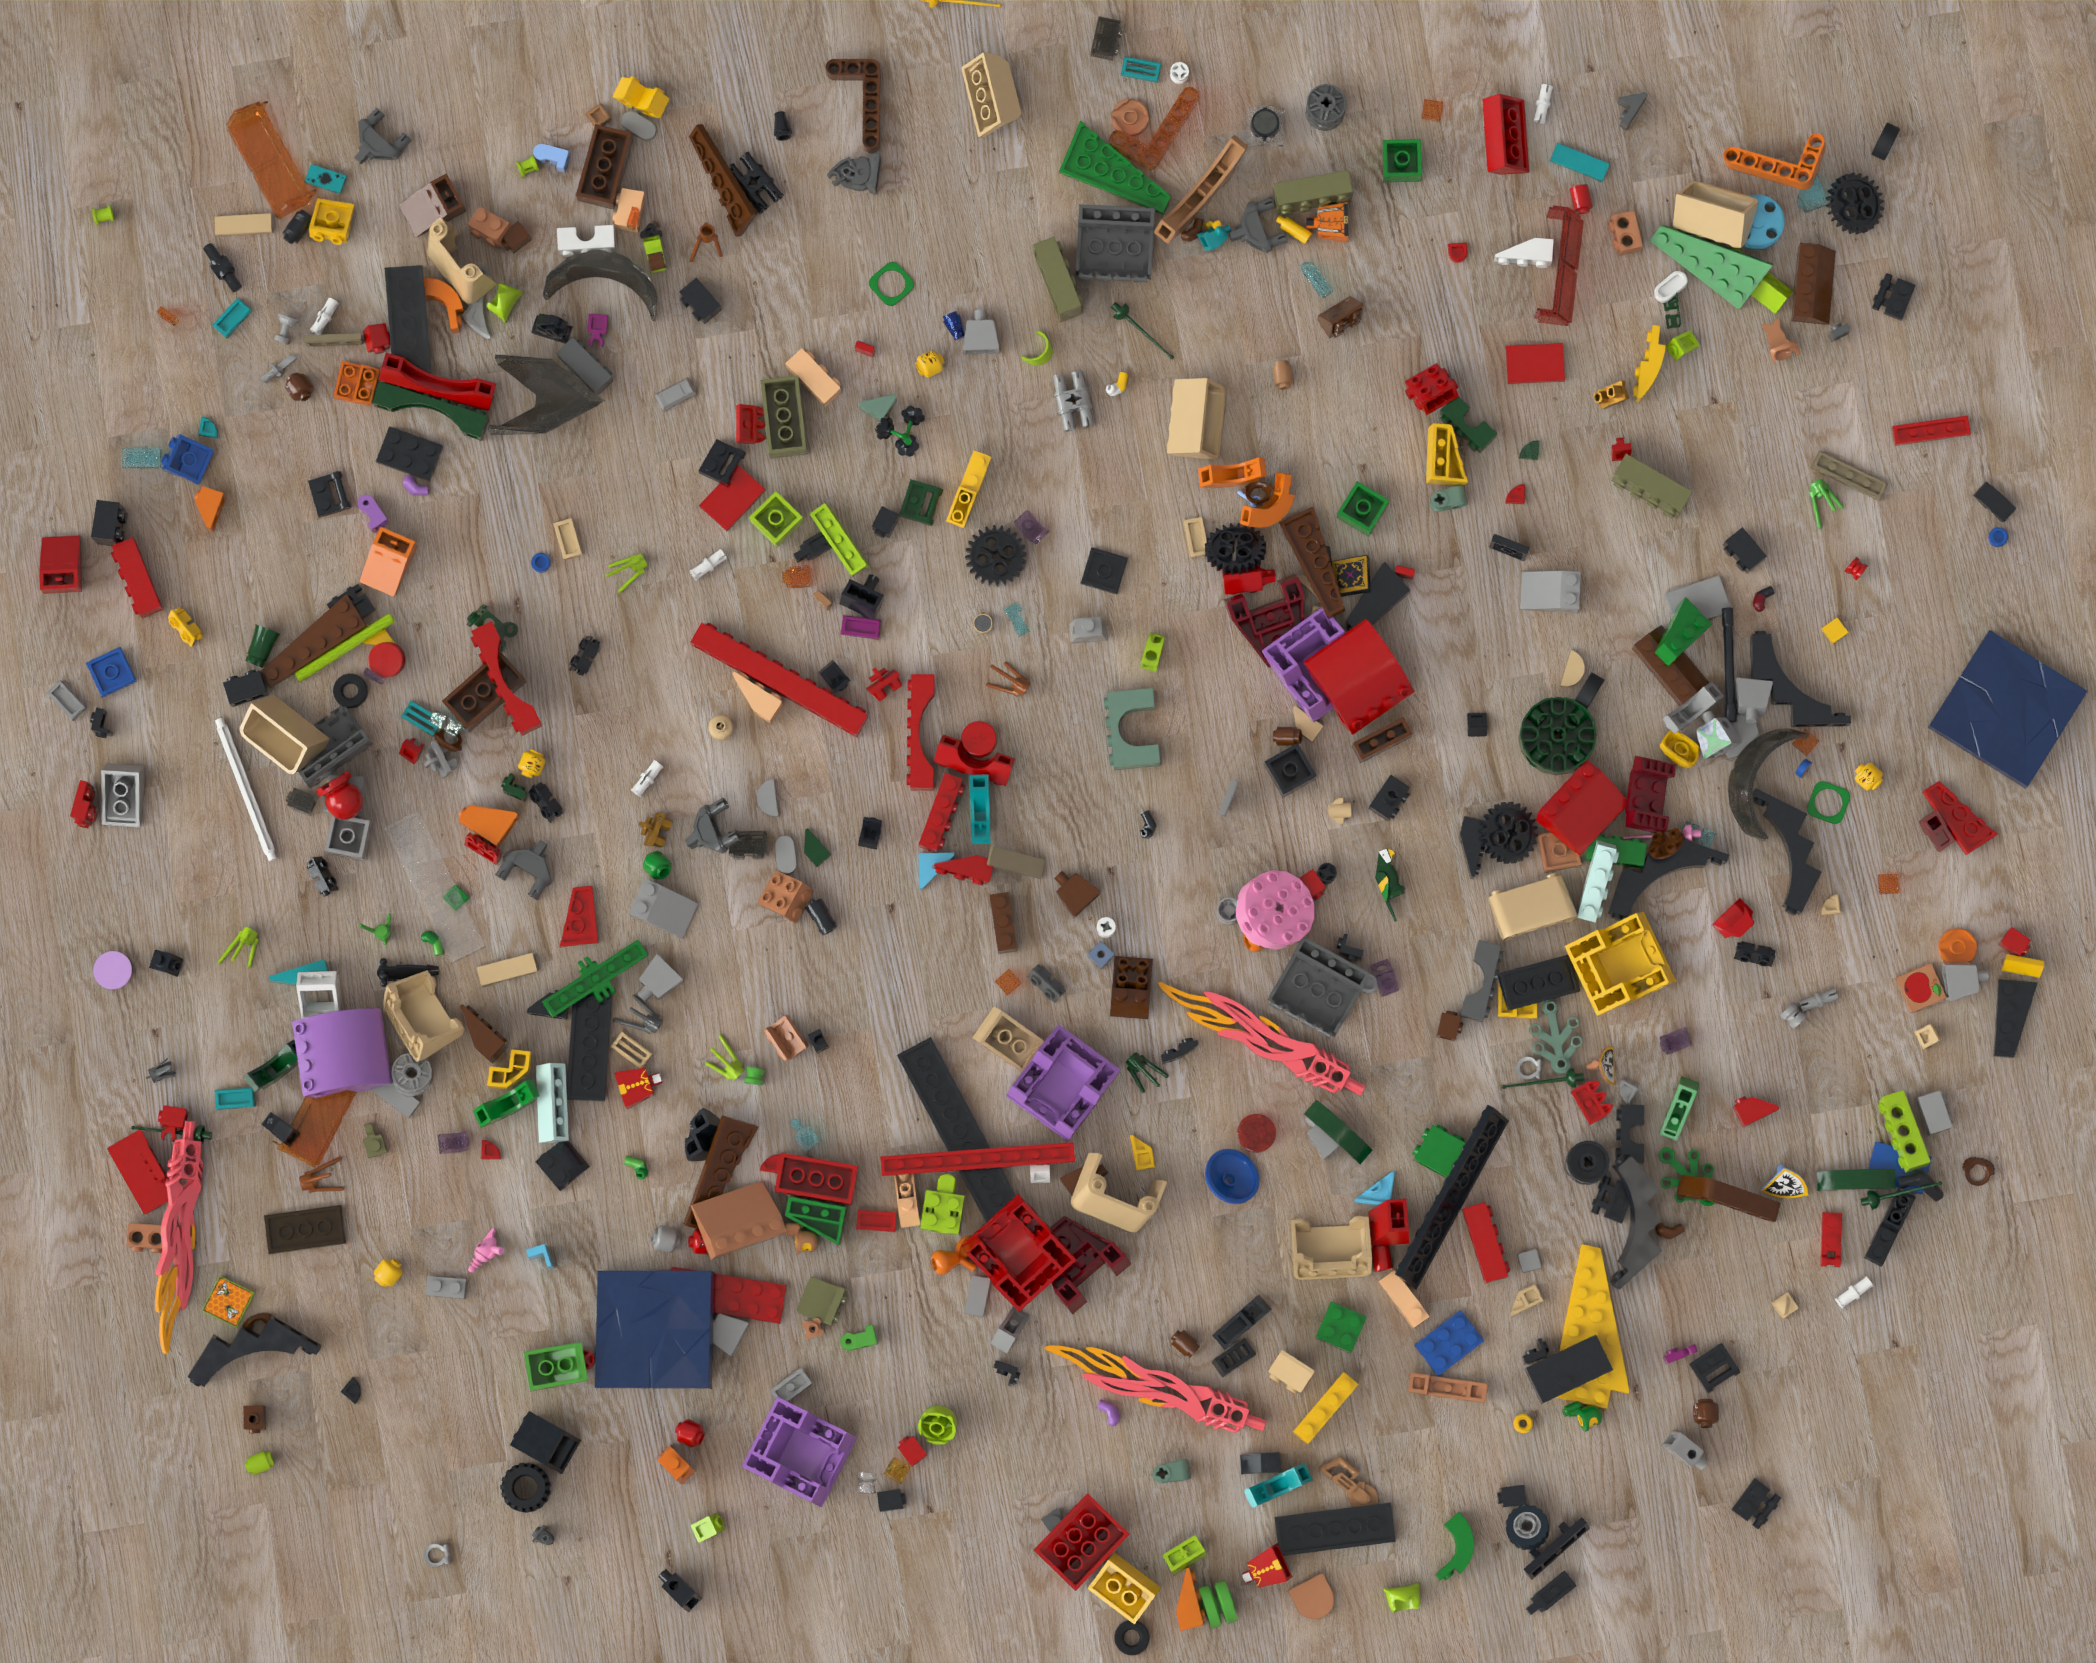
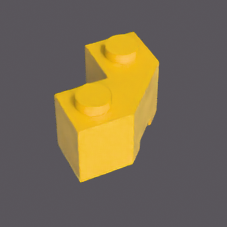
M622 77L612 97L631 109L634 107L643 111L642 114L661 118L670 99L664 95V91L657 87H654V89L646 88L635 77Z
M511 1049L509 1068L490 1066L487 1086L494 1089H511L530 1074L532 1053L530 1051Z

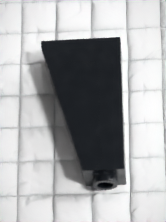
M1386 562L1381 565L1371 581V592L1362 595L1346 620L1347 631L1365 619L1373 626L1410 593V589Z

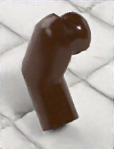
M1195 218L1193 228L1187 231L1184 230L1181 233V239L1187 242L1197 239V234L1202 231L1204 220Z
M1658 1223L1655 1226L1657 1234L1666 1239H1673L1685 1232L1681 1223L1673 1228L1665 1226L1664 1223Z

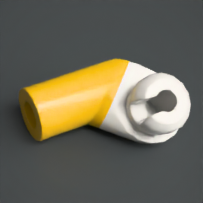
M1120 372L1118 382L1106 386L1108 395L1116 396L1124 392L1129 374Z

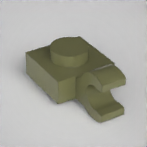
M373 1123L365 1124L364 1128L368 1138L363 1139L368 1158L388 1153L382 1134L376 1135Z

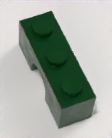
M1458 397L1447 403L1440 410V419L1445 424L1452 425L1455 429V434L1461 439L1465 438L1468 441L1467 445L1474 452L1478 451L1481 453L1496 438L1497 433L1485 421L1477 427L1466 425L1463 417L1469 412L1470 407Z

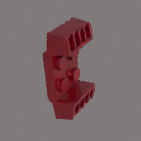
M1635 755L1628 784L1625 827L1652 833L1658 831L1665 832L1667 830L1669 817L1663 815L1667 779L1675 777L1676 764Z

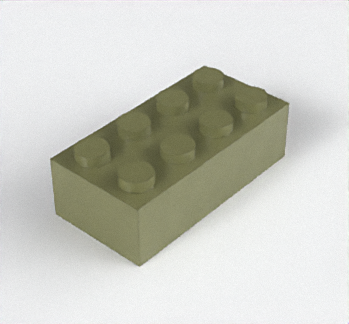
M1349 170L1274 183L1273 187L1276 213L1282 216L1291 215L1296 211L1306 213L1311 211L1312 208L1351 202L1353 193Z
M1051 237L1033 244V254L1059 321L1063 322L1081 315V309L1084 308L1083 299L1080 293H1076L1077 284L1074 276L1069 275L1070 266L1067 258L1063 259L1062 257L1063 248L1060 241L1056 242L1055 237Z
M790 376L760 380L770 459L808 454L799 377Z
M1625 454L1611 480L1614 482L1613 485L1615 487L1630 491L1631 496L1636 499H1644L1647 501V505L1654 509L1658 507L1669 518L1679 517L1692 494L1691 490L1628 454Z

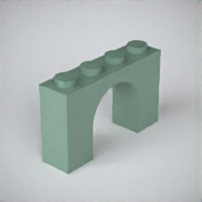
M1153 688L1107 692V698H1104V708L1109 711V716H1106L1105 719L1106 728H1110L1111 735H1107L1108 747H1112L1113 753L1109 754L1110 766L1114 765V770L1160 766L1158 744L1145 746L1130 745L1121 738L1118 730L1120 721L1127 714L1155 709Z

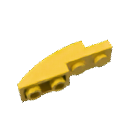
M1652 325L1651 331H1647L1646 342H1649V349H1645L1644 360H1647V362L1641 361L1640 365L1636 366L1635 378H1638L1637 385L1633 387V396H1636L1635 402H1640L1650 390L1662 365L1666 345L1658 344L1660 326Z
M973 451L946 522L962 528L965 527L985 479V474L992 459L991 456Z

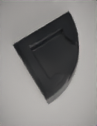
M352 1377L341 1390V1393L354 1404H357L359 1401L361 1389L356 1378Z

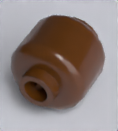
M293 373L287 378L285 388L293 400L306 401L311 397L313 385L305 374Z
M1699 1399L1698 1403L1693 1405L1694 1422L1701 1424V1428H1712V1424L1719 1421L1718 1404L1713 1402V1399Z

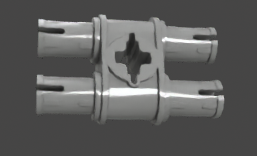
M1078 370V378L1076 371L1071 372L1075 388L1073 390H1067L1064 374H1059L1060 382L1058 375L1052 377L1056 390L1054 398L1057 401V413L1062 418L1064 432H1069L1068 424L1071 431L1076 430L1072 415L1074 412H1080L1083 428H1088V424L1089 428L1094 426L1091 413L1093 405L1090 402L1089 388L1085 386L1082 370ZM1071 398L1077 400L1075 405L1070 402Z

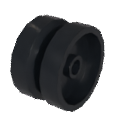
M1583 1141L1577 1143L1568 1152L1565 1159V1168L1568 1176L1574 1182L1580 1185H1591L1597 1183L1605 1176L1609 1169L1610 1159L1602 1145L1595 1141ZM1584 1160H1588L1590 1162V1166H1584Z

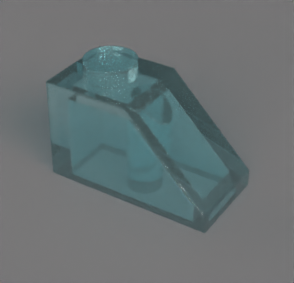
M1816 175L1812 187L1807 190H1800L1797 198L1798 206L1800 209H1803L1804 213L1824 207L1828 202L1818 175Z

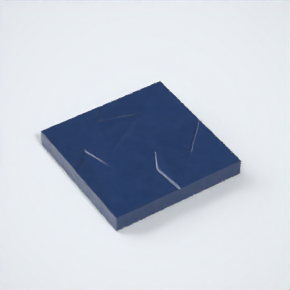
M1989 630L1928 728L2026 789L2088 691Z
M598 1271L595 1388L712 1389L715 1272Z

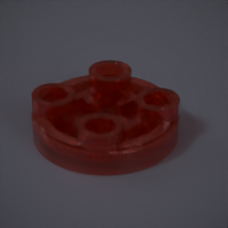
M1248 1115L1238 1126V1141L1248 1152H1264L1274 1143L1276 1137L1275 1126L1265 1115Z

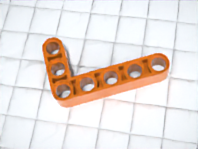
M1815 133L1809 136L1798 165L1736 147L1725 149L1723 157L1725 165L1729 169L1797 189L1807 190L1814 183L1826 151V145L1821 134ZM1816 142L1821 143L1819 147L1812 146ZM1730 156H1737L1735 160H1728ZM1810 159L1815 160V162L1812 164L1806 163V161ZM1748 161H1754V162H1755V163H1754L1753 165H1751V166L1746 165V163H1747ZM1766 166H1772V167H1773V168H1772L1771 170H1769V171L1763 170ZM1785 171L1791 172L1788 176L1781 175ZM1803 176L1808 177L1806 181L1799 180Z

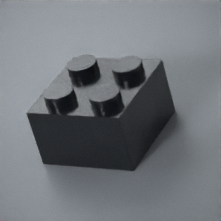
M96 501L91 538L98 545L112 546L124 541L125 531H123V524L127 523L128 513L119 502Z
M1298 743L1264 761V766L1282 798L1317 778Z

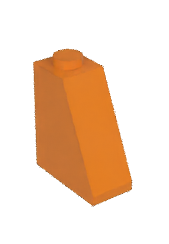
M469 805L467 808L464 807L458 815L460 824L497 848L500 847L520 818L515 812Z

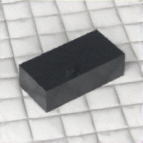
M1594 1335L1526 1367L1524 1370L1540 1403L1543 1404L1611 1372L1613 1368L1597 1335Z

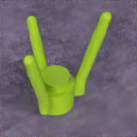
M641 553L608 565V567H614L628 562V564L607 573L606 577H610L629 567L633 572L637 570L622 585L618 593L626 589L639 575L645 573L644 568L648 565Z
M244 927L243 931L239 932L235 940L220 957L218 963L220 964L240 940V944L231 961H235L244 944L247 946L252 944L248 967L250 968L256 945L259 941L256 938L258 933L248 927Z
M719 1034L718 1037L734 1062L731 1061L729 1063L712 1047L710 1050L726 1065L725 1070L727 1072L709 1062H705V1065L722 1074L728 1080L731 1078L735 1081L744 1072L743 1064L738 1060L724 1037Z

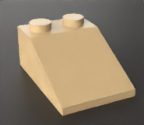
M996 1007L992 1008L972 1037L1021 1072L1029 1065L1037 1050L1044 1043V1040Z
M1281 1350L1267 1373L1270 1374L1269 1378L1278 1384L1280 1381L1287 1385L1286 1389L1296 1394V1392H1302L1315 1371L1284 1350Z

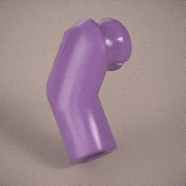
M405 476L403 485L410 494L429 495V486H418L413 476Z
M1101 1399L1097 1408L1107 1412L1109 1425L1116 1426L1120 1421L1117 1407Z

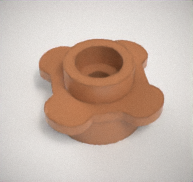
M819 1318L803 1322L802 1326L805 1328V1337L807 1339H812L814 1336L821 1337L824 1334Z

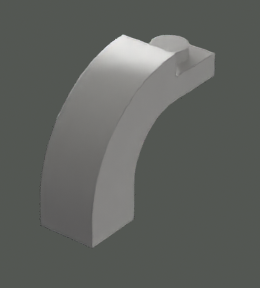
M1710 682L1687 702L1665 716L1663 721L1674 734L1680 732L1714 706L1724 695L1713 682Z

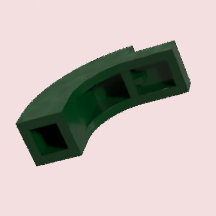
M295 1040L287 1043L273 1058L248 1072L243 1077L254 1092L268 1088L298 1065Z

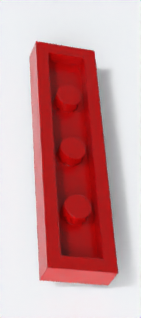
M1968 415L1892 426L1895 446L1969 436L1971 434Z

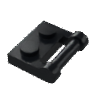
M716 439L698 470L699 474L728 486L731 482L732 474L740 460L746 456V452ZM731 454L734 455L724 475H720Z
M341 471L308 481L319 518L351 508L342 484ZM331 481L335 483L340 501L339 505L334 503L329 485Z
M1722 1343L1689 1364L1707 1393L1713 1391L1712 1388L1729 1377L1741 1373ZM1726 1363L1729 1365L1730 1368L1709 1382L1706 1380L1705 1377Z

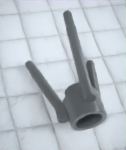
M633 995V998L649 1014L645 1016L632 1007L629 1010L644 1019L643 1025L645 1027L624 1020L613 1019L616 1023L643 1030L648 1034L651 1031L656 1033L663 1021L659 1018L660 1015L651 1010L636 995Z

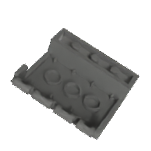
M1079 204L1075 276H1079V279L1092 280V276H1094L1096 280L1111 281V277H1113L1115 281L1130 282V278H1132L1134 282L1147 283V279H1151L1155 208Z
M339 706L330 713L333 717L332 721L325 716L314 724L330 740L322 752L298 771L310 789L318 785L330 774L335 773L337 769L350 762L355 756L366 751L373 744L346 706L343 708Z
M1303 937L1267 1000L1270 1001L1269 1005L1279 1011L1282 1008L1285 1009L1284 1014L1296 1021L1301 1018L1302 1024L1312 1030H1315L1316 1027L1319 1028L1318 1033L1330 1039L1331 1035L1333 1037L1337 1035L1371 973L1310 939Z

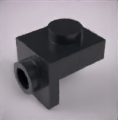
M833 660L818 672L835 692L843 691L851 681Z
M96 707V711L92 712L90 723H92L91 730L96 733L95 736L112 737L113 732L103 728L107 712Z
M873 817L863 818L858 846L877 850L882 820Z
M1344 934L1343 938L1339 937L1336 948L1340 949L1339 954L1346 956V959L1357 962V959L1361 960L1364 950L1346 946L1348 934Z
M155 950L149 968L178 977L183 958Z

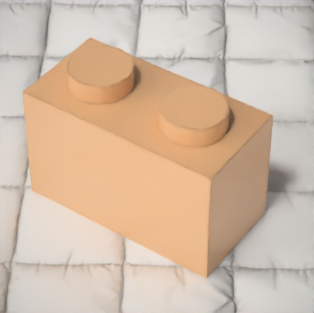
M622 188L621 194H617L616 204L618 209L617 212L614 211L612 218L616 229L639 232L645 202L644 192Z

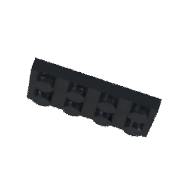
M1569 955L1497 974L1507 1011L1580 992L1573 963Z

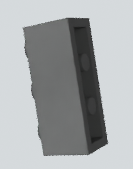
M572 337L556 352L557 357L598 396L613 382L611 376L613 373L606 366L602 367L598 363L600 360L593 353L589 354L585 350L587 347L579 339L576 341Z

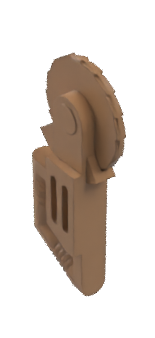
M1342 1456L1320 1466L1319 1470L1347 1492V1498H1349L1352 1507L1378 1503L1377 1491L1372 1486L1365 1484V1481L1353 1482L1360 1471ZM1340 1465L1351 1474V1477L1348 1478L1342 1472L1332 1476L1328 1471Z

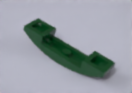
M1315 1100L1305 1111L1304 1115L1322 1129L1360 1165L1373 1151L1354 1131L1318 1100Z
M1855 1169L1817 1172V1191L1896 1189L1895 1169Z

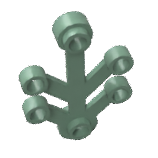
M1547 1000L1542 1006V1011L1548 1016L1551 1036L1541 1030L1540 1025L1536 1023L1529 1027V1032L1531 1035L1538 1036L1554 1048L1555 1055L1547 1051L1540 1042L1534 1044L1533 1052L1537 1055L1540 1054L1550 1061L1554 1072L1564 1074L1570 1069V1057L1583 1043L1580 1036H1574L1570 1041L1571 1045L1563 1054L1562 1045L1572 1030L1578 1027L1579 1020L1576 1017H1570L1566 1027L1559 1035L1555 1014L1558 1010V1005L1554 1000ZM1552 1004L1554 1010L1549 1011L1547 1005ZM1570 1020H1575L1576 1026H1571ZM1533 1026L1538 1027L1539 1031L1537 1033L1532 1032L1531 1028ZM1575 1038L1580 1040L1579 1045L1573 1043ZM1536 1045H1540L1542 1047L1541 1052H1537L1535 1050ZM1558 1061H1563L1565 1066L1559 1067Z

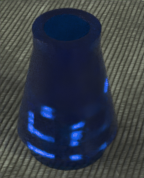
M957 311L943 316V323L954 340L965 337L961 316L958 315Z

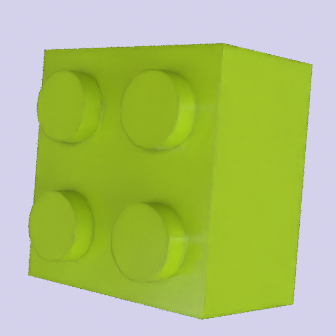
M777 491L749 517L750 522L776 548L804 522L803 517Z

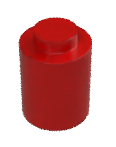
M1582 184L1570 188L1574 211L1579 214L1589 213V209L1593 208L1588 185Z
M1389 1245L1373 1246L1371 1251L1374 1271L1380 1272L1393 1269Z

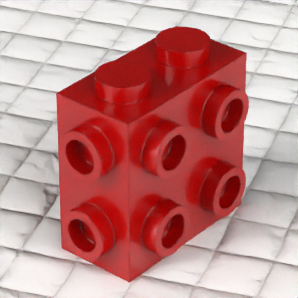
M1438 363L1405 381L1407 387L1405 390L1406 395L1410 400H1414L1416 408L1419 411L1422 410L1426 416L1459 397L1456 390L1459 387L1453 378L1450 379L1447 370L1441 368Z

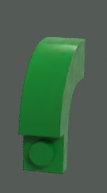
M529 1079L510 1092L481 1104L473 1110V1113L482 1128L522 1110L535 1102V1099L540 1095L532 1079Z
M1460 1512L1443 1525L1454 1538L1456 1549L1451 1561L1435 1574L1439 1581L1442 1579L1448 1580L1454 1574L1452 1571L1454 1568L1461 1574L1472 1558L1474 1549L1472 1530Z

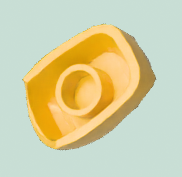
M1670 730L1659 745L1664 754L1681 768L1690 769L1699 759V746L1680 732L1674 734Z

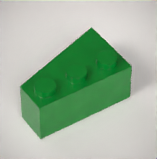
M1685 597L1677 605L1675 613L1655 653L1669 666L1704 634L1712 623Z
M788 1197L785 1216L840 1245L847 1207Z

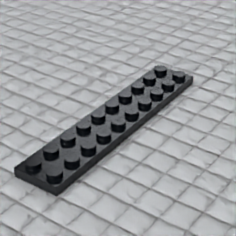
M930 1037L898 1054L897 1057L947 1150L961 1151L990 1148L932 1038ZM1001 1168L959 1171L986 1222L1016 1196Z
M1487 1105L1486 1109L1481 1113L1480 1119L1476 1127L1472 1129L1471 1136L1463 1146L1458 1160L1454 1162L1452 1171L1445 1179L1441 1191L1435 1197L1430 1211L1425 1215L1423 1224L1417 1230L1412 1244L1407 1248L1406 1255L1397 1266L1395 1275L1415 1289L1421 1283L1509 1122L1506 1117L1490 1105Z

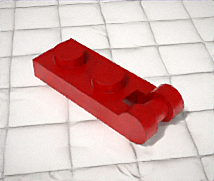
M1822 1212L1821 1267H1827V1265L1841 1267L1842 1213ZM1827 1252H1834V1257H1827Z

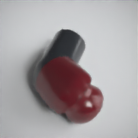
M1772 586L1755 593L1752 604L1757 612L1763 611L1765 609V599L1775 594Z

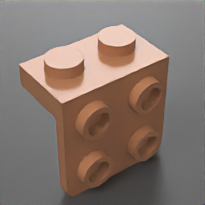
M775 871L760 896L758 904L796 924L808 901L811 899L814 890L797 879Z

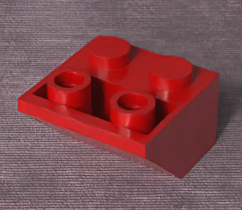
M1407 1198L1386 1200L1368 1212L1371 1246L1410 1244Z

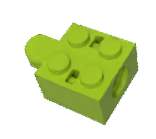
M944 1174L940 1176L936 1191L926 1190L920 1230L959 1236L965 1196L955 1194L956 1180L952 1175Z

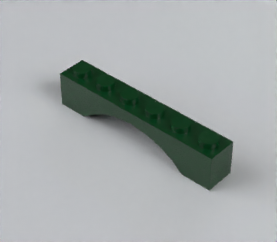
M379 382L372 402L374 407L390 412L411 407L435 410L451 419L460 428L464 436L480 441L483 440L489 422L488 416L481 410L475 409L474 412L468 410V407L465 405L457 404L455 406L450 404L449 400L439 398V400L433 399L430 394L423 392L418 394L412 389L405 387L402 389L387 382Z

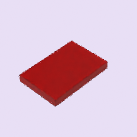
M1563 343L1510 345L1505 347L1508 384L1565 381Z
M739 465L732 474L729 485L725 486L719 483L699 505L726 532L766 491Z

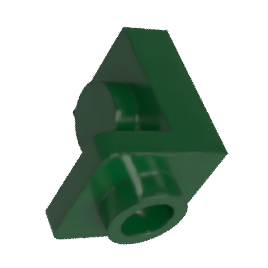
M510 773L508 777L504 778L501 785L504 794L526 802L528 794L525 788L517 784L512 786L515 776Z

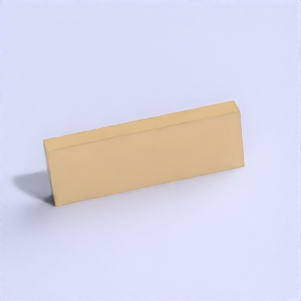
M271 213L214 216L215 236L272 233Z
M533 953L477 967L482 987L538 972Z

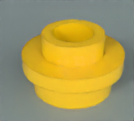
M1519 1414L1515 1417L1513 1426L1517 1432L1527 1433L1532 1429L1533 1421L1529 1415ZM1521 1420L1526 1421L1527 1424L1525 1427H1521L1519 1425V1422Z

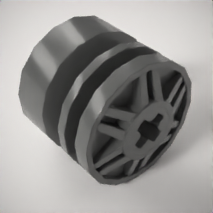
M1323 84L1315 87L1307 98L1305 113L1308 122L1318 130L1328 131L1335 129L1344 119L1346 108L1345 95L1334 85ZM1324 102H1327L1328 108H1325Z

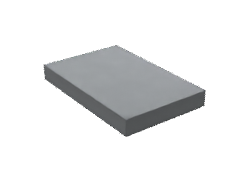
M1720 576L1665 593L1672 617L1677 605L1685 597L1708 620L1721 616L1722 608L1730 607Z

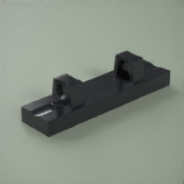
M1580 1518L1571 1527L1565 1522L1561 1523L1558 1527L1563 1534L1542 1553L1536 1548L1529 1552L1534 1560L1524 1568V1571L1531 1580L1590 1529L1583 1518Z

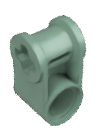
M1463 485L1437 491L1430 500V507L1435 512L1457 509L1468 505ZM1437 498H1439V501H1443L1441 505H1439V502H1435Z
M1184 1459L1158 1465L1152 1473L1154 1481L1163 1484L1191 1479L1188 1460ZM1159 1469L1167 1473L1164 1479L1156 1475Z

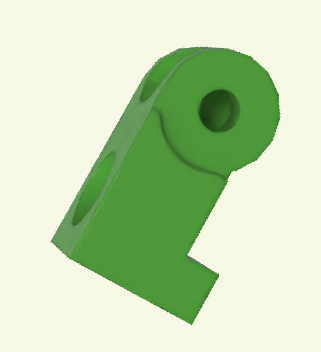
M874 1325L865 1326L866 1332L854 1335L851 1333L844 1334L840 1339L841 1346L847 1351L878 1345Z

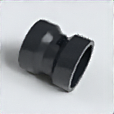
M1324 863L1318 868L1317 875L1323 884H1331L1336 878L1337 871L1331 863Z

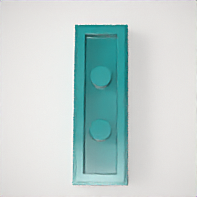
M1559 143L1556 144L1550 162L1600 182L1603 181L1609 167L1607 162Z

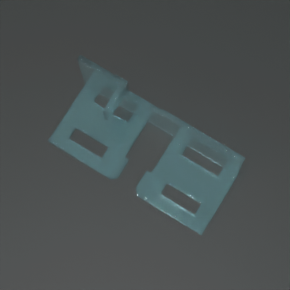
M1018 602L1007 608L1003 607L1009 620H1012L1013 628L1018 637L1030 632L1018 613L1022 610Z
M436 710L429 720L430 723L439 728L442 727V723L446 718L450 720L448 725L445 726L444 731L456 737L460 728L465 729L462 725Z
M1686 821L1683 826V829L1688 824H1691V826H1693L1692 830H1697V828H1699L1700 826L1689 821ZM1703 828L1701 837L1692 839L1702 842V846L1710 848L1716 833Z

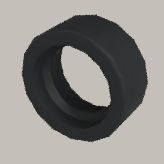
M1887 122L1871 155L1885 161L1900 128Z
M1591 672L1575 701L1588 709L1604 679Z

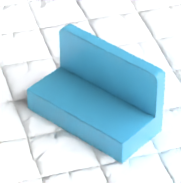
M545 1244L526 1250L528 1258L531 1260L544 1256L547 1267L551 1270L555 1269L549 1248Z

